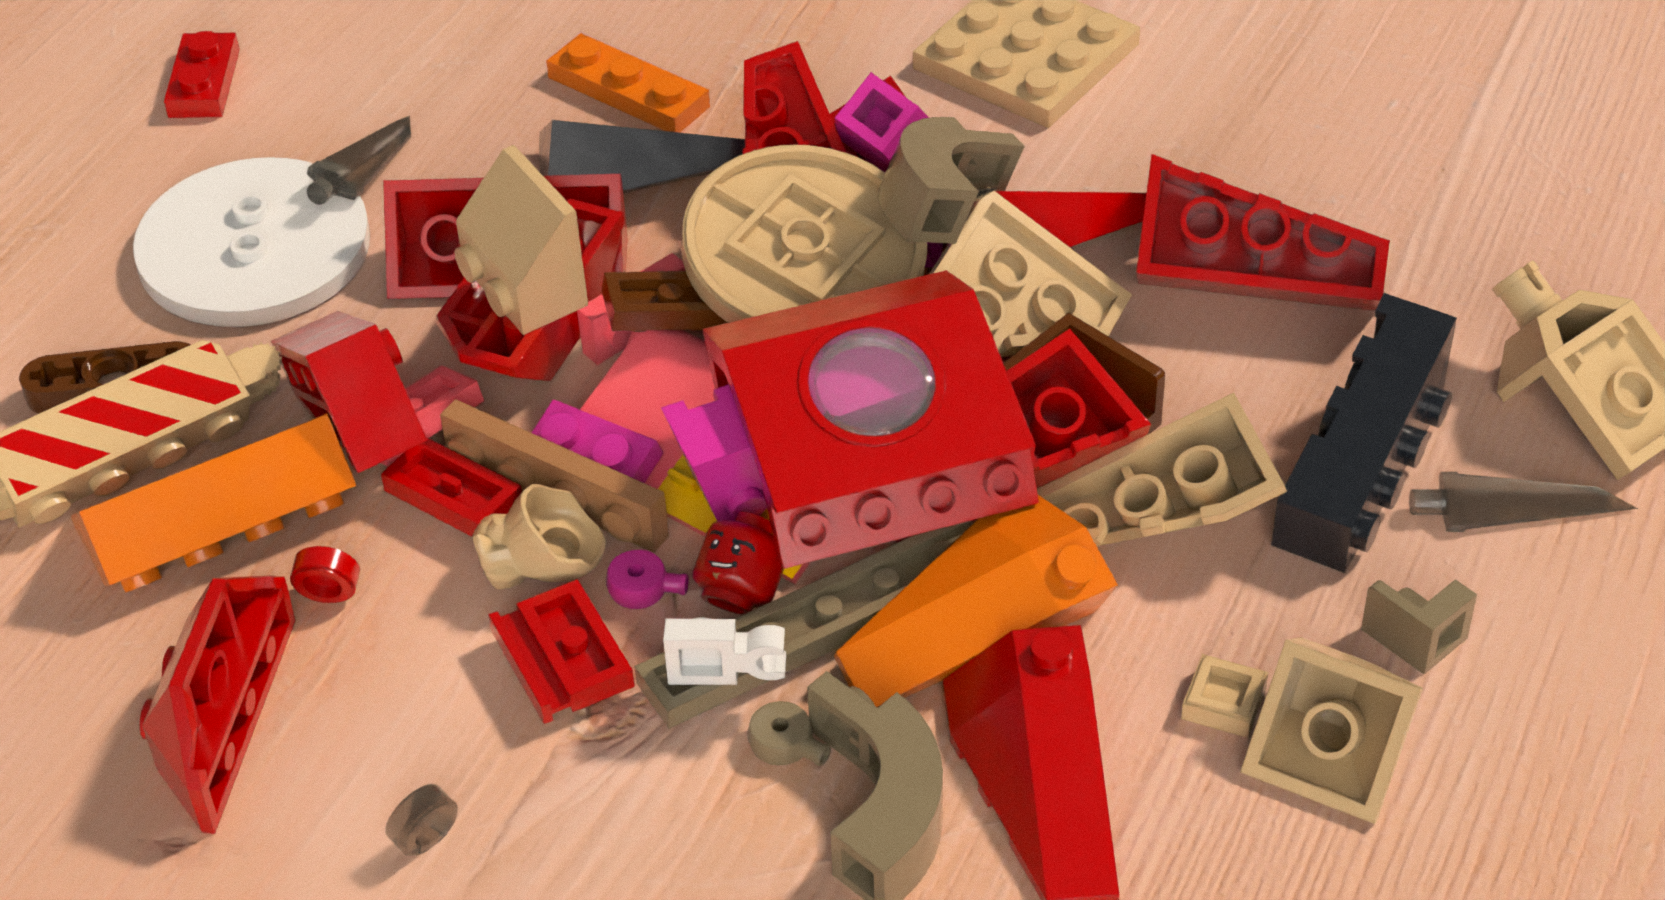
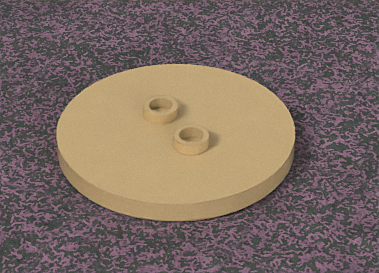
M780 145L742 154L715 169L702 181L692 195L685 211L681 252L686 274L697 294L710 309L729 323L923 276L927 257V242L906 241L887 219L878 197L879 187L885 175V172L858 157L830 148L810 145Z

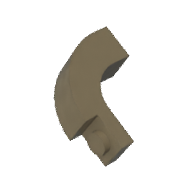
M930 117L915 121L903 130L880 184L878 197L881 208L890 223L906 241L956 244L978 192L984 191L987 187L994 191H1005L1025 146L1012 133L966 130L954 117Z
M826 671L807 687L809 719L813 727V733L863 770L876 786L869 798L830 832L832 875L864 900H903L927 873L940 844L943 822V768L936 739L922 715L898 692L877 708L864 691L855 686L848 687Z

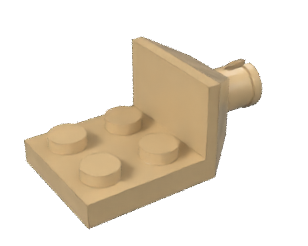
M1533 260L1492 288L1495 295L1501 298L1517 320L1516 324L1520 328L1518 332L1505 341L1497 394L1505 402L1543 377L1615 478L1619 480L1665 449V343L1633 299L1578 290L1562 300L1559 294H1556L1539 271L1540 268Z

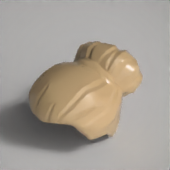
M531 484L525 488L507 514H491L484 517L472 535L475 550L484 574L492 586L497 589H510L521 584L527 577L543 582H568L580 578L597 567L606 546L603 531L585 513L570 491L554 489L540 484Z

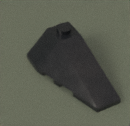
M551 120L540 131V173L543 176L621 174L624 194L712 173L724 163L743 154L745 139Z

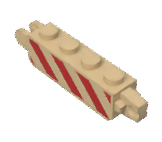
M201 340L0 431V521L13 517L18 528L33 521L37 524L48 523L66 513L71 503L92 493L96 496L110 494L125 485L129 480V476L150 466L154 469L165 468L180 460L190 447L208 439L211 442H219L231 437L243 427L244 422L248 421L249 405L264 399L266 394L270 396L272 391L276 392V387L280 383V373H278V370H281L282 357L279 356L280 351H276L275 346H269V343L262 344L260 342L259 345L253 344L252 348L246 347L226 356L219 344Z

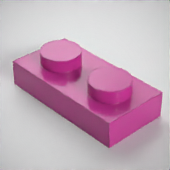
M554 399L532 431L533 434L642 483L646 482L663 454L656 440Z

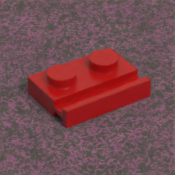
M578 579L516 603L517 610L500 616L498 611L488 614L491 632L543 724L553 721L552 714L569 707L573 713L635 687L633 669Z

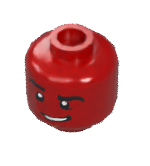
M738 512L735 521L719 520L710 525L692 570L694 581L703 589L700 596L702 600L719 609L739 615L747 614L753 608H759L772 602L784 569L777 560L770 521L752 513Z

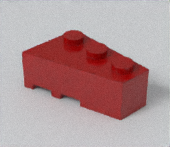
M336 311L271 341L272 346H275V350L280 351L279 356L282 357L281 366L296 398L313 419L328 414L330 421L337 429L335 434L341 448L345 447L351 466L357 473L428 441L395 366L401 364L403 360L397 343L387 328L379 331L375 323Z

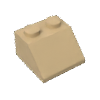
M515 145L504 148L456 220L460 247L456 248L454 253L457 265L465 279L470 283L477 281L484 289L493 311L499 317L506 315L517 329L525 335L588 306V298L575 209Z

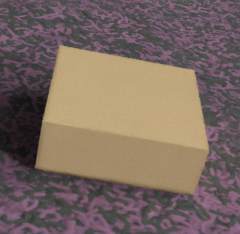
M1202 654L1182 705L1181 719L1248 738L1267 688L1269 672Z

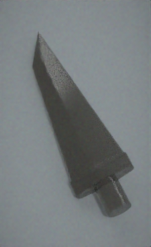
M410 115L379 129L321 161L317 160L307 169V175L314 181L307 187V196L314 204L322 205L333 196L355 200L363 193L364 188L411 138Z
M1440 472L1439 489H1411L1409 494V510L1411 515H1442L1447 532H1464L1467 529L1638 509L1597 486L1458 474V472Z

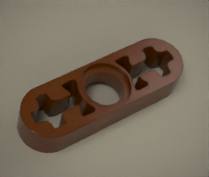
M171 341L45 355L26 364L20 372L19 381L28 407L33 412L40 414L104 385L98 383V380L107 374L114 372L128 374L191 344ZM83 379L84 383L80 384L79 380Z

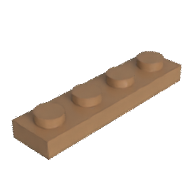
M455 399L440 414L447 448L521 485L522 492L531 484H540L554 489L570 491L585 513L601 529L609 532L614 538L622 542L634 543L653 553L669 537L665 494L663 491Z

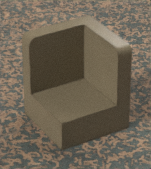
M1455 579L1432 599L1427 601L1410 588H1402L1397 592L1383 581L1378 580L1368 588L1361 630L1421 673L1426 674L1468 639L1477 594Z

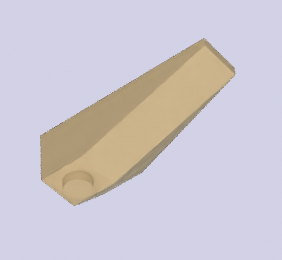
M1235 393L1229 394L1037 488L1039 496L1086 526L1096 546L1224 522L1287 492L1282 479Z

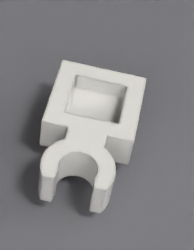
M706 617L693 619L665 618L663 642L668 684L737 685L738 672L749 673L763 680L785 678L786 651H784L785 628L776 625H763L755 627L749 632H736L735 619H711Z

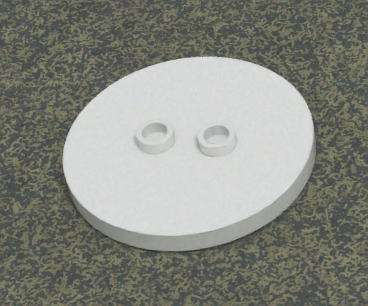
M275 157L251 158L224 163L198 172L182 180L162 194L146 211L138 225L133 242V254L144 289L157 304L167 311L189 321L221 327L256 326L282 321L309 311L344 288L356 275L366 258L370 243V229L364 202L359 193L346 179L334 171L298 159Z

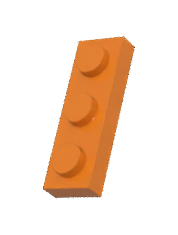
M582 33L546 60L548 78L664 131L680 133L710 108L709 89Z

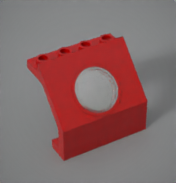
M948 270L703 329L714 387L717 389L726 385L730 386L764 490L777 560L783 569L1039 503L1030 449L1036 448V444L974 289Z

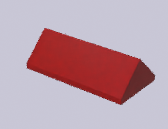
M621 174L544 176L565 200L574 199L624 212V225L612 272H626L628 234ZM484 177L383 180L387 299L449 298L464 278L457 265L454 253L455 249L460 247L456 220Z

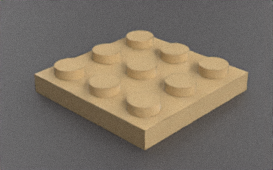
M972 0L913 51V69L1049 129L1139 45L1140 26L1077 0Z

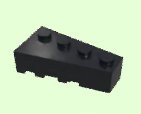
M1386 293L1383 294L1375 310V317L1377 319L1374 338L1362 335L1352 354V362L1354 363L1347 377L1345 387H1335L1326 405L1318 436L1311 434L1285 484L1287 492L1279 496L1276 505L1271 545L1343 573L1347 570L1358 550L1366 553L1370 550L1380 526L1381 516L1379 513L1384 507L1392 510L1396 505L1405 481V473L1403 471L1406 466L1416 468L1419 465L1428 443L1429 432L1427 430L1430 425L1437 428L1442 425L1452 399V392L1444 390L1457 317Z

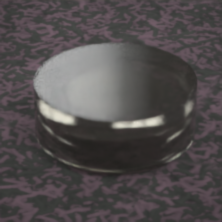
M424 785L410 793L394 809L386 824V836L405 855L422 854L439 843L450 831L457 817V803L439 785Z

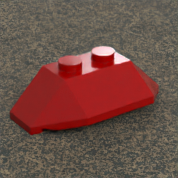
M568 199L566 201L575 209L577 215L589 302L602 294L604 272H612L624 225V212ZM465 277L436 315L438 327L461 363L515 378L551 381L581 338L577 311L523 335L506 315L499 317L493 311L484 289L477 281L470 283Z
M284 576L212 578L186 619L176 646H169L166 650L162 662V679L154 699H147L141 710L139 722L140 735L142 739L148 742L156 769L202 833H216L296 622Z

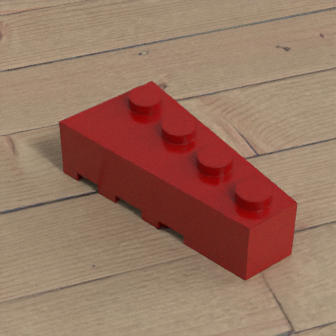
M1151 154L1136 276L1138 284L1375 311L1384 293L1390 240L1316 213L1310 214L1282 204V201L1261 193L1257 195L1224 183V180L1203 172L1191 171L1172 164L1170 160Z
M1068 329L1007 370L1036 444V448L1030 449L1036 488L1044 486L1138 440L1149 432L1151 423L1071 329ZM909 537L902 538V539H898V540H894V541H895L896 543H898V542H900V541H902V540H905V539H907V538H909Z

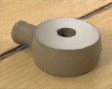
M784 701L768 703L760 707L750 720L747 733L750 746L754 754L768 764L788 765L805 757L816 765L822 766L830 756L831 747L813 738L811 721L807 713L796 704Z

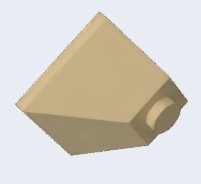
M1306 638L1286 639L1240 773L1375 824L1423 688L1366 660Z

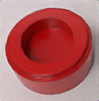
M326 546L307 547L300 550L295 556L290 582L299 594L310 600L320 603H339L350 599L355 594L360 566L352 556L341 550Z

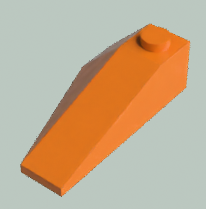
M1038 495L1039 503L979 518L834 654V658L849 687L855 686L864 691L878 708L896 692L906 698L943 681L944 678L1011 630L1066 626L1095 613L1118 584L1086 526Z

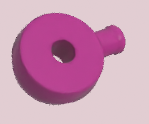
M646 550L623 552L611 561L607 569L606 587L611 598L618 605L628 609L650 607L657 603L664 596L665 592L686 595L688 591V574L667 573L662 560L654 553Z

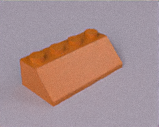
M328 414L81 510L70 517L104 586L121 582L126 593L161 579L162 575L158 568L159 565L183 557L186 566L190 567L223 554L224 551L220 541L244 531L249 543L285 528L281 516L304 507L308 518L339 507L345 504L340 492L357 485Z

